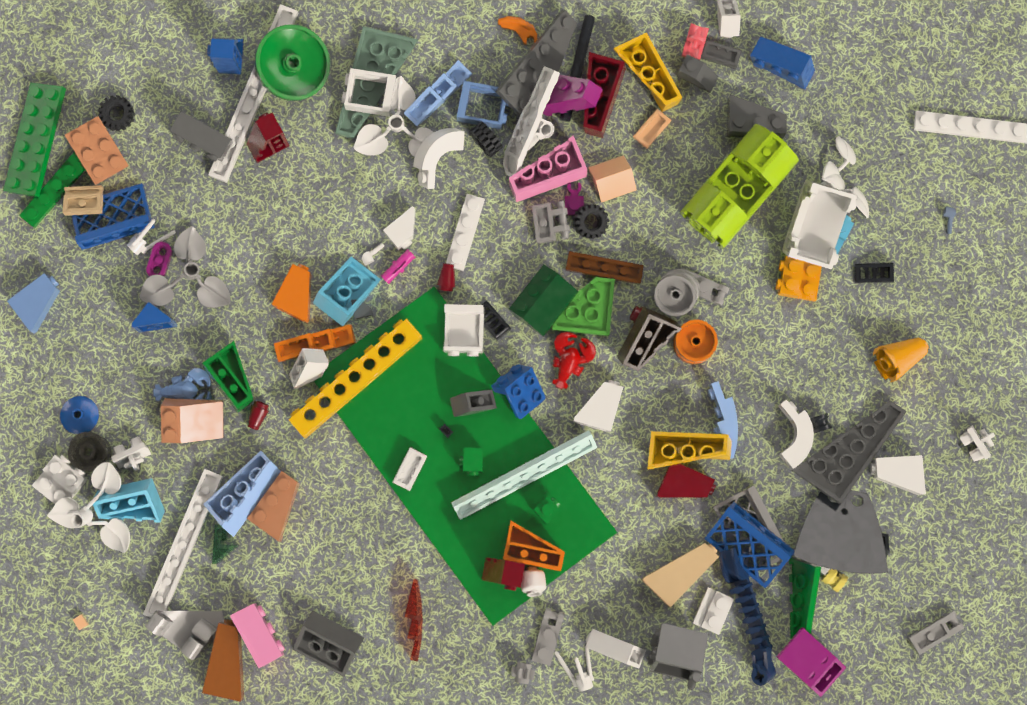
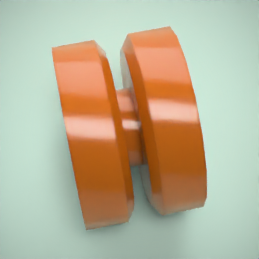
M699 319L684 323L681 326L682 329L676 332L673 339V349L677 357L691 365L701 364L708 360L716 351L718 344L714 328L709 323ZM693 339H695V341L698 340V341H699L698 345L693 344L692 340H693Z

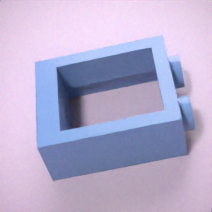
M463 81L457 122L474 125L483 122L487 127L501 129L502 124L506 125L508 113H505V107L508 104L503 99L501 101L498 121L466 116L470 91L500 97L495 92L499 87Z

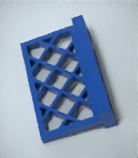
M142 183L103 195L105 206L103 207L102 214H97L98 217L94 223L86 220L90 214H86L82 218L72 215L76 232L75 240L82 250L140 233L152 220ZM140 190L141 195L137 201L130 198L133 192ZM120 196L124 199L119 207L112 204L113 200ZM127 201L135 204L130 212L123 209ZM109 206L117 209L112 218L104 215ZM139 206L145 209V215L136 216L134 213ZM120 212L128 215L122 222L116 221ZM102 217L109 220L105 227L97 226ZM84 223L91 226L88 232L81 234L80 229Z
M735 502L727 508L722 517L704 538L720 552L728 550V545H737L739 553L737 555L741 566L750 577L764 588L769 585L795 552L794 549ZM727 516L734 521L735 528H725L724 519ZM735 531L737 541H727L726 532ZM739 531L748 532L750 540L740 541ZM722 532L723 542H716L711 537L713 533ZM754 543L764 545L765 553H756ZM741 544H751L752 553L742 554ZM766 556L767 566H758L756 557ZM770 556L779 557L782 560L781 564L771 566ZM743 557H753L754 567H747L744 564ZM768 569L769 578L767 581L759 576L758 570Z

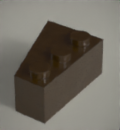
M643 306L617 357L623 365L640 371L656 355L655 353L663 345H666L669 342L668 340L682 328L677 321Z

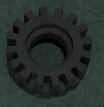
M112 95L110 99H104L105 103H100L101 108H98L100 113L98 116L107 129L120 132L121 129L124 131L127 126H131L130 123L134 121L133 116H135V112L133 111V106L126 98H121L119 95L114 97ZM115 107H120L124 111L123 117L119 120H112L110 118V111Z
M479 122L469 131L473 140L476 141V144L480 146L487 156L492 157L503 148L498 137L494 135V132L485 123Z
M584 205L575 212L576 216L573 217L575 224H573V227L576 228L575 231L582 237L590 239L599 238L602 234L606 233L605 229L609 227L607 225V222H610L607 219L608 213L604 212L605 209L599 205ZM589 214L595 215L598 220L596 227L593 229L587 228L584 223L585 217Z

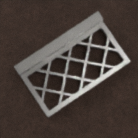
M755 485L713 506L720 519L722 514L718 508L723 505L730 506L729 502L733 500L737 504L738 498L746 494L749 505L747 509H743L746 512L756 514L759 518L758 521L784 541ZM750 505H752L754 511L749 510ZM726 517L725 519L729 520V522H728V526H727V524H726V522H725V520H724V525H725V528H729L730 523H731V521H733V520H731L729 517ZM740 531V538L750 540V538L741 536L742 531ZM726 532L730 540L735 541L733 536L736 537V534ZM733 545L736 548L737 554H739L737 545ZM751 545L748 552L742 551V553L749 554L751 552ZM764 556L756 557L760 559L759 566H767V562L762 564V560L767 561ZM743 557L744 564L749 567L747 564L749 557L746 560ZM776 557L770 560L771 565L780 561L781 559L779 557Z

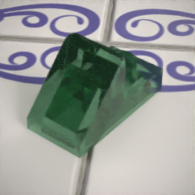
M216 524L214 525L212 564L221 563L239 547V545H224V541L228 539V532L221 525Z

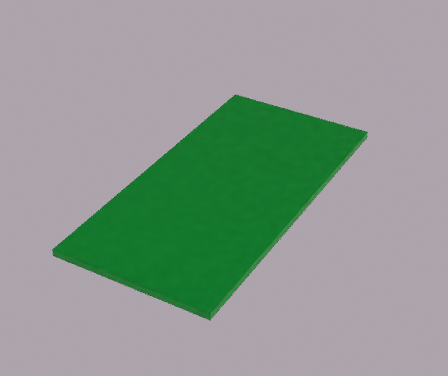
M432 287L329 362L328 368L325 369L322 377L314 380L319 389L327 382L331 384L338 372L341 370L346 371L351 367L349 364L356 357L360 359L365 355V349L370 345L375 346L379 343L378 339L387 332L389 334L393 331V326L401 319L403 321L408 319L422 335V339L344 405L337 414L489 622L494 626L531 598L526 593H523L519 587H516V591L504 589V584L482 580L486 557L503 560L511 521L565 552L561 571L537 567V569L545 573L546 586L618 532L567 464L461 520L459 519L451 502L554 449V446L529 413L522 419L516 418L506 395L494 391L496 409L454 417L450 398L467 392L493 390L491 385L501 375L484 352L479 353L477 357L467 356V353H459V356H448V353L443 351L445 340L444 307L447 303L437 289ZM397 335L394 337L393 342L401 344L404 341V337ZM386 347L381 348L379 351V355L382 357H386L389 354V349ZM368 360L365 362L364 367L368 370L372 369L375 362ZM355 372L350 375L351 382H357L360 379L359 373ZM343 385L335 388L337 395L345 392V386ZM444 424L453 432L449 438L439 430ZM409 448H412L426 455L427 458L409 491L393 483V480ZM463 448H483V473L479 472V476H467V472H463V468H459V457L463 456ZM546 497L550 499L554 497L560 503L559 509L561 511L550 522L545 524L533 509ZM525 564L524 571H526L527 567H531L532 565Z

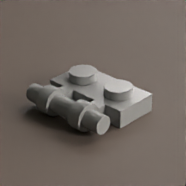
M564 201L557 202L558 209H552L551 203L532 206L536 242L538 244L557 241L556 233H561L562 240L569 239L568 232L570 227L567 225L566 215L568 212ZM555 216H559L560 226H555Z

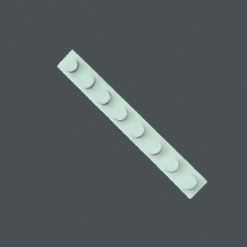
M588 430L451 502L459 519L461 520L596 449L597 446L593 436Z

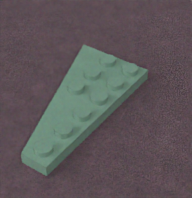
M363 26L352 68L397 75L417 44L418 39ZM355 79L351 103L376 107L385 93L386 83ZM343 103L335 134L355 139L370 114L345 110Z

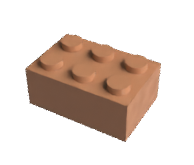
M99 116L64 135L94 185L101 183L129 166Z

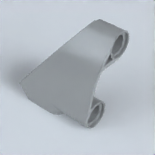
M156 610L144 626L153 634L163 636L180 648V651L186 657L194 660L203 647L213 640L218 623L224 622V616L222 611Z

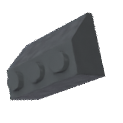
M312 610L301 628L293 650L345 677L364 637Z

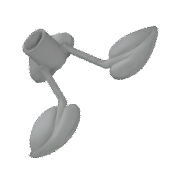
M193 226L184 230L174 244L176 257L181 260L187 259V264L184 266L182 274L169 285L168 280L164 276L152 275L144 282L139 295L140 300L146 304L150 302L154 306H164L174 298V292L171 287L182 278L187 280H194L196 278L199 285L202 286L197 291V298L203 306L217 308L229 305L231 302L228 288L218 277L208 276L204 283H202L201 277L198 275L200 268L193 261H198L205 255L206 244Z

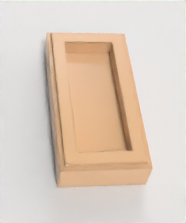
M656 109L635 133L633 138L648 149L672 120L659 109Z

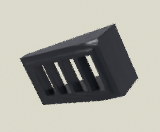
M894 263L855 264V283H894ZM861 268H865V279H861ZM869 268H872L873 278H869ZM876 268H880V278H877ZM884 268H888V278H884Z
M485 301L482 305L484 309L488 308L489 311L484 314V319L491 313L494 316L487 322L484 321V328L497 342L511 328L491 304ZM497 319L499 321L493 327L489 326L494 320ZM502 324L503 328L495 333L494 330Z

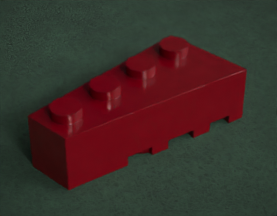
M589 52L587 79L603 90L596 107L585 109L583 127L585 134L603 138L626 71L624 61Z

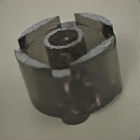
M82 432L71 440L67 455L74 467L82 471L93 472L98 465L111 460L112 450L109 442L103 436L92 432ZM89 448L93 449V451L91 452V456L87 455L89 453Z

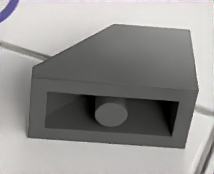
M688 54L677 74L678 78L711 93L719 77L704 62Z
M493 390L467 392L450 398L454 417L497 408Z

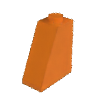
M292 264L272 302V306L308 324L310 318L312 275L308 271V267L302 264H298V266Z

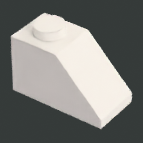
M717 0L720 37L732 38L733 36H739L741 15L736 0Z
M413 206L383 230L384 234L398 251L401 248L405 250L412 244L411 240L414 236L416 215Z
M302 348L289 374L294 389H298L322 377L329 364L323 349Z

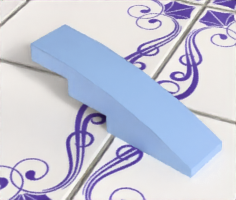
M458 60L446 74L443 73L432 86H429L404 114L416 126H419L460 88L463 81H466L472 73Z

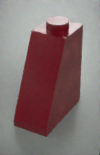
M682 464L670 465L655 497L707 498L708 495L712 496L716 485H714L715 479Z

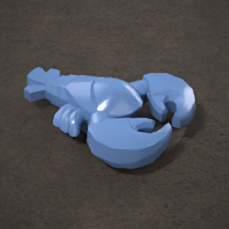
M194 368L188 372L184 381H182V376L180 375L171 378L173 385L165 386L164 388H161L159 384L155 385L153 397H155L156 401H160L162 397L193 399L198 389L192 381L204 387L202 380H205L207 387H210L211 380L206 371ZM208 391L205 400H212L210 391ZM205 392L200 393L196 399L204 400Z

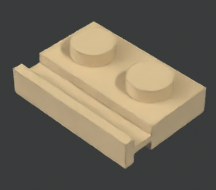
M102 185L64 187L63 214L65 216L102 214L104 191Z

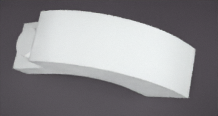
M456 128L441 129L430 134L421 143L413 163V167L419 169L418 182L420 186L427 189L434 188L435 170L438 160L448 151L463 150L465 131Z
M785 400L778 407L792 423L794 438L791 445L780 453L779 456L788 468L792 470L809 454L813 444L814 432L807 412L804 410L798 414L796 412L798 409L794 403Z

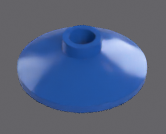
M84 396L70 398L64 403L60 412V420L63 427L73 434H85L91 431L99 418L96 404ZM77 411L81 412V416L79 418L75 417V413Z

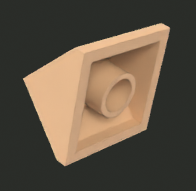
M624 155L588 167L601 203L637 190L632 168Z

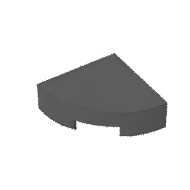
M351 300L352 305H353L357 300ZM362 302L354 312L355 319L374 316L371 308L365 302Z

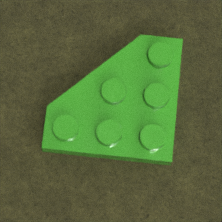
M595 277L589 284L580 289L555 321L552 331L609 336L615 279Z

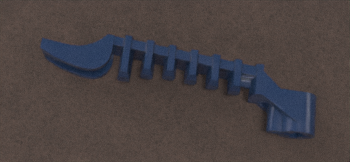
M734 547L719 552L720 566L725 581L729 584H735V587L729 590L730 594H738V598L734 601L735 603H741L742 608L738 611L739 613H744L745 619L742 620V623H747L749 628L745 633L751 634L752 637L748 643L755 647V650L751 652L753 668L751 678L756 685L763 686L776 675L772 661L773 645L770 644V636L765 629L766 624L763 622V614L760 613L758 607L760 605L755 598L756 593L753 591V584L750 582L749 574L741 566L736 548Z

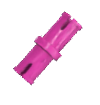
M407 249L396 261L393 260L391 262L392 265L380 276L390 284L400 272L403 273L405 271L404 268L416 257Z

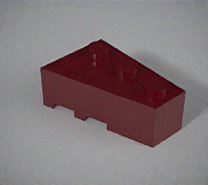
M273 112L270 114L264 113L258 117L247 141V146L256 163L290 146Z

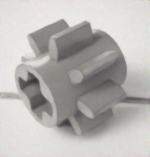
M517 662V667L512 666L511 676L515 677L514 682L529 684V679L534 680L535 670L531 669L532 664Z

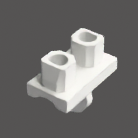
M972 425L960 436V439L964 446L973 441L977 445L976 449L969 452L974 462L983 458L986 460L991 457V454L984 442L987 443L989 448L994 446L991 438L995 434L993 432L987 434L985 429H982L979 432L983 438H980Z
M139 437L131 439L130 444L132 447L127 450L123 445L113 447L114 456L111 458L119 469L125 467V469L133 467L137 471L139 470L138 464L144 461L143 458L151 455L149 448Z

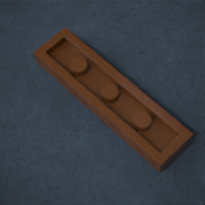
M569 251L565 271L640 285L644 265Z

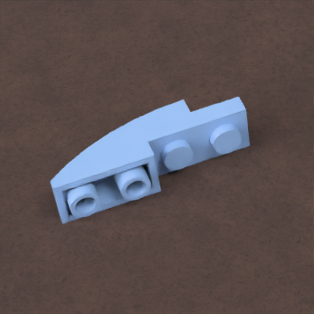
M719 381L711 383L709 385L710 389H708L710 399L714 400L717 406L714 407L717 418L722 420L715 423L716 427L713 430L714 434L729 435L732 441L730 457L732 459L735 455L738 440L737 413L733 398H724Z

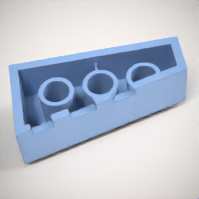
M260 451L204 503V506L221 527L234 537L281 471Z

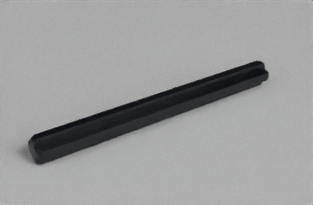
M592 15L584 16L570 77L581 78L595 22V17ZM568 110L566 113L561 114L560 120L570 122L573 110Z

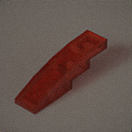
M413 579L404 617L412 619L407 639L415 640L410 660L418 662L423 634V606L418 579Z

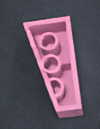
M574 136L570 137L562 145L556 146L550 153L538 158L533 164L526 166L509 177V185L516 202L587 177V167Z

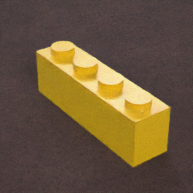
M647 32L613 49L649 88L661 112L679 104L683 97Z
M651 431L647 469L701 459L730 460L732 441L728 434Z

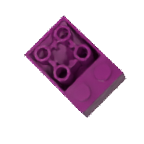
M803 627L776 656L807 687L820 697L823 696L847 668Z

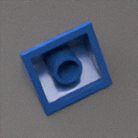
M150 302L145 305L132 322V328L139 333L178 327L174 320Z

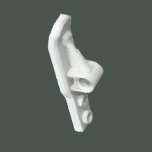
M543 67L531 98L524 107L505 150L503 166L506 175L510 177L522 170L523 161L528 150L530 151L539 139L549 138L554 132L553 124L543 119L542 115L560 73L548 67Z

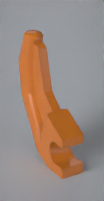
M514 16L498 19V25L515 31L524 45H527L528 38H533L534 43L537 41V32L534 26L524 19Z

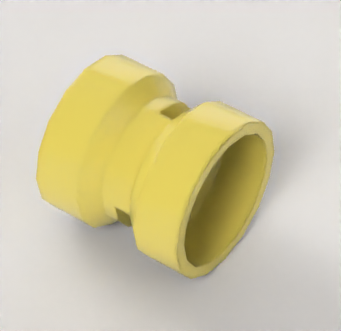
M830 569L826 576L823 575L821 581L825 584H830L835 592H839L848 580V576L840 574L838 570Z

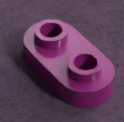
M158 242L153 246L146 267V272L149 276L166 275L173 254L171 246L166 242ZM162 249H165L166 254L163 256L160 255V251ZM156 267H159L160 272L157 274L154 273V269Z

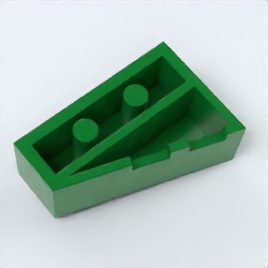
M235 341L202 363L204 370L237 413L253 402V395Z

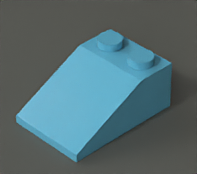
M350 257L317 292L313 304L341 326H344L381 279L353 257ZM351 300H357V301L352 305Z

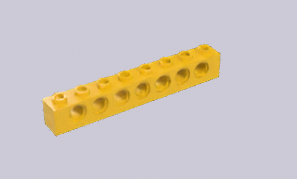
M402 319L393 326V331L389 334L387 332L378 339L379 343L375 346L370 345L365 349V355L360 359L356 357L349 364L351 367L346 371L341 370L338 372L331 384L327 382L320 388L321 392L317 396L312 395L305 401L306 405L303 408H297L290 414L291 418L289 421L305 439L422 339V335L408 319L404 321ZM402 335L404 341L401 344H395L393 342L395 336ZM386 347L389 349V354L386 357L379 355L381 348ZM373 360L375 362L374 367L369 370L364 367L365 362ZM355 372L359 373L360 379L357 382H351L350 375ZM339 385L345 386V392L341 395L335 393V388ZM323 398L330 399V405L326 408L320 405ZM310 410L315 411L316 414L313 420L306 419V413Z

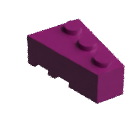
M559 75L543 114L552 116L553 113L560 112L563 114L568 110L574 109L578 111L596 107L603 89L588 79Z

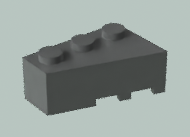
M730 94L727 104V137H744L755 124H759L769 131H773L781 139L784 138L787 133L786 114Z

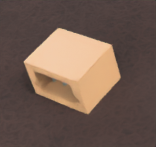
M83 614L73 619L79 630L89 625Z

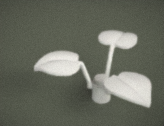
M402 76L396 78L391 110L397 109V112L389 118V126L384 133H382V129L378 125L368 124L359 131L354 144V149L357 152L370 156L379 155L388 147V141L384 136L390 130L394 132L403 130L413 138L410 140L408 148L412 156L415 157L421 143L430 134L434 133L428 128L421 127L413 135L404 127V120L399 115L400 109L407 110L416 100L414 90Z
M838 136L835 140L836 147L841 156L845 158L844 163L837 168L833 162H827L822 175V180L824 181L820 184L856 195V206L867 219L869 218V206L864 194L857 187L845 189L844 180L839 173L849 162L854 165L856 156L851 146Z
M104 462L95 468L91 477L93 487L100 489V492L86 506L79 510V504L74 499L63 497L56 502L47 516L67 528H80L86 524L88 526L105 525L100 531L103 543L113 550L125 553L130 544V532L127 525L118 518L111 519L109 523L107 521H92L93 513L89 509L104 492L115 494L121 487V478L115 467L109 462Z

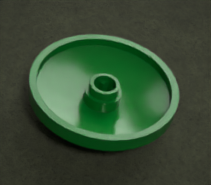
M282 25L268 32L260 41L255 53V70L261 84L271 94L283 100L300 101L313 96L324 86L330 72V56L324 42L310 29L300 25Z

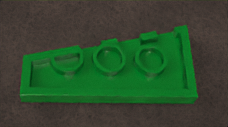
M793 557L789 559V564H792V574H789V582H792L790 602L793 606V611L790 612L791 639L801 627L811 634L821 566Z

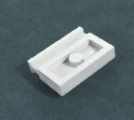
M707 587L693 624L719 635L734 599Z

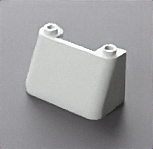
M808 179L805 180L783 244V253L791 258L832 269L833 265H836L838 262L839 254H837L835 247L846 214L850 213L851 210H855L857 196Z

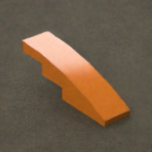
M349 324L335 329H327L313 334L308 333L274 343L278 362L298 358L302 348L328 351L355 344L356 340L352 325Z

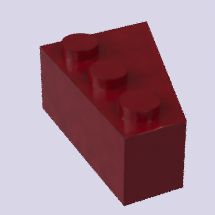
M486 557L482 580L504 584V589L516 591V587L521 588L525 564Z

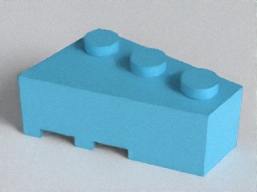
M152 478L123 484L115 494L104 492L93 504L98 519L118 518L124 520V518L136 519V521L141 522L142 520H154V522L160 523L165 512Z

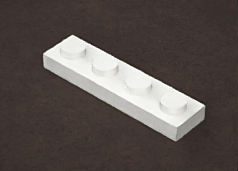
M466 194L446 263L454 264V269L464 271L484 205V198Z

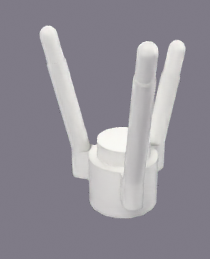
M152 219L142 232L134 234L127 246L137 255L140 252L145 254L156 243L163 242L174 235L176 231L173 230L145 246L147 242L143 239V236L155 223V219Z
M586 646L587 672H583L579 659L576 657L574 660L579 672L576 675V679L558 651H555L560 664L571 679L573 686L577 687L579 692L593 687L592 681L594 678L590 654Z

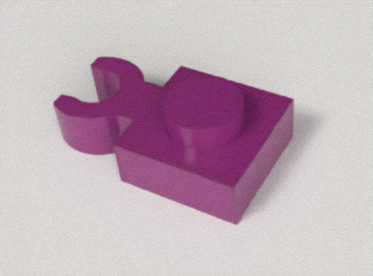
M571 183L567 185V191L570 193V196H565V208H567L568 212L566 216H576L575 212L584 206V196H578L582 188L581 183H578L577 190L571 189Z

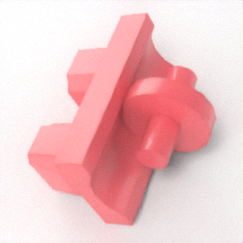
M690 24L682 57H686L688 54L700 60L709 28Z

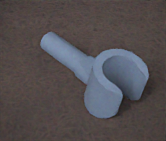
M945 207L943 216L948 217L947 234H952V222L956 215V210L951 207Z

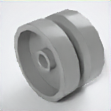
M683 269L670 270L662 276L655 288L654 298L656 305L667 315H685L696 303L699 297L700 286L696 277L689 271Z

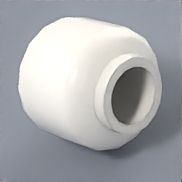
M536 566L527 567L526 571L523 572L521 590L529 597L540 596L547 587L545 573L537 569Z

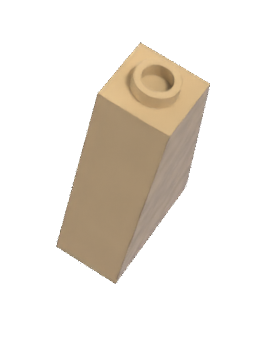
M703 543L644 576L641 580L671 608L719 558L716 554L718 551L710 543L708 545Z

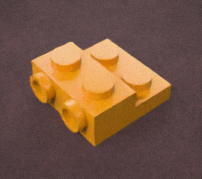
M785 256L784 260H780L779 263L781 278H778L776 282V290H779L778 295L816 302L822 266Z

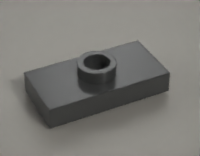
M706 39L700 59L736 69L742 50Z

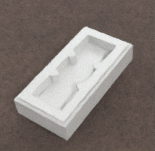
M409 448L393 483L410 491L427 456Z

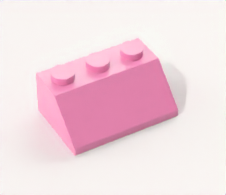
M254 603L230 615L258 668H261L283 656L285 648L281 640H276L274 637L275 629L270 622H266L264 618L266 613L261 605L257 606Z

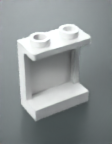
M445 304V340L443 351L448 353V356H459V353H467V356L477 357L479 353H483L484 306Z

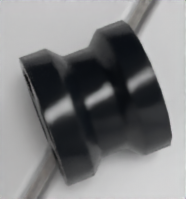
M828 413L810 418L814 426V434L833 428L832 424L828 422Z

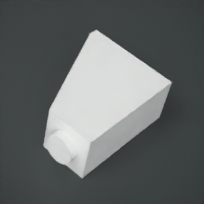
M613 380L604 382L574 417L573 423L610 433L623 387L619 386L620 383Z
M922 455L872 459L870 473L874 474V479L916 495L926 494Z
M594 629L586 638V648L640 668L646 652L645 649Z

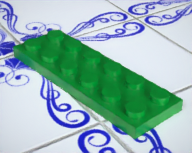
M30 82L3 191L34 197L40 196L66 88L63 86Z

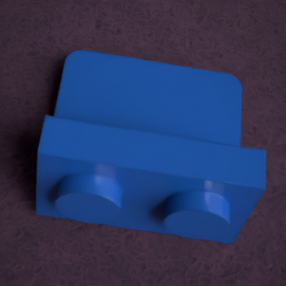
M514 365L508 373L500 376L491 385L494 392L506 395L518 419L525 417L545 400V394L534 370L529 366Z

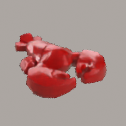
M572 332L560 333L555 337L553 343L555 350L561 358L554 356L552 366L558 367L559 373L558 379H554L552 384L561 390L568 388L566 381L572 373L576 376L582 373L584 367L578 366L579 364L589 363L596 356V347L593 342L583 337L581 341L586 344V347L579 343L582 356H580L575 347L565 350V347L575 342L574 340L568 341V338H577V335Z

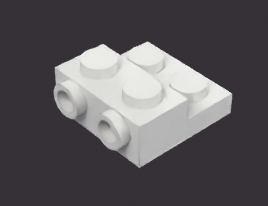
M54 455L32 486L56 504L63 497L73 498L88 479L84 477L86 473L77 466L74 469L69 464L71 461L64 455Z

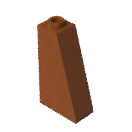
M224 619V622H219L202 693L241 702L244 699L241 635L233 620Z

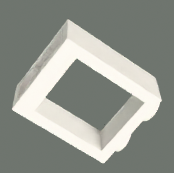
M350 68V74H346L345 77L347 91L342 94V103H344L345 110L390 117L396 86V75ZM355 79L386 83L382 108L351 103Z

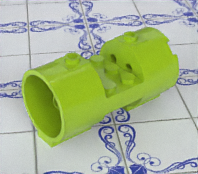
M755 124L683 207L680 214L684 218L688 217L689 224L712 243L717 241L719 243L717 246L724 249L794 168L799 159L787 143L773 131L771 132L765 127Z

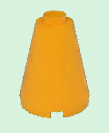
M917 337L878 346L873 351V356L876 355L877 359L874 361V364L885 380L889 378L890 382L897 381L928 353V344L924 339Z

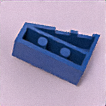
M761 36L750 55L755 67L765 69L804 90L815 72L811 55Z
M211 39V45L207 47V55L219 74L241 75L244 39Z

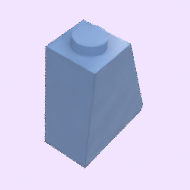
M45 273L7 301L32 333L38 331L60 292L57 287L59 285L58 281L53 276L49 277Z

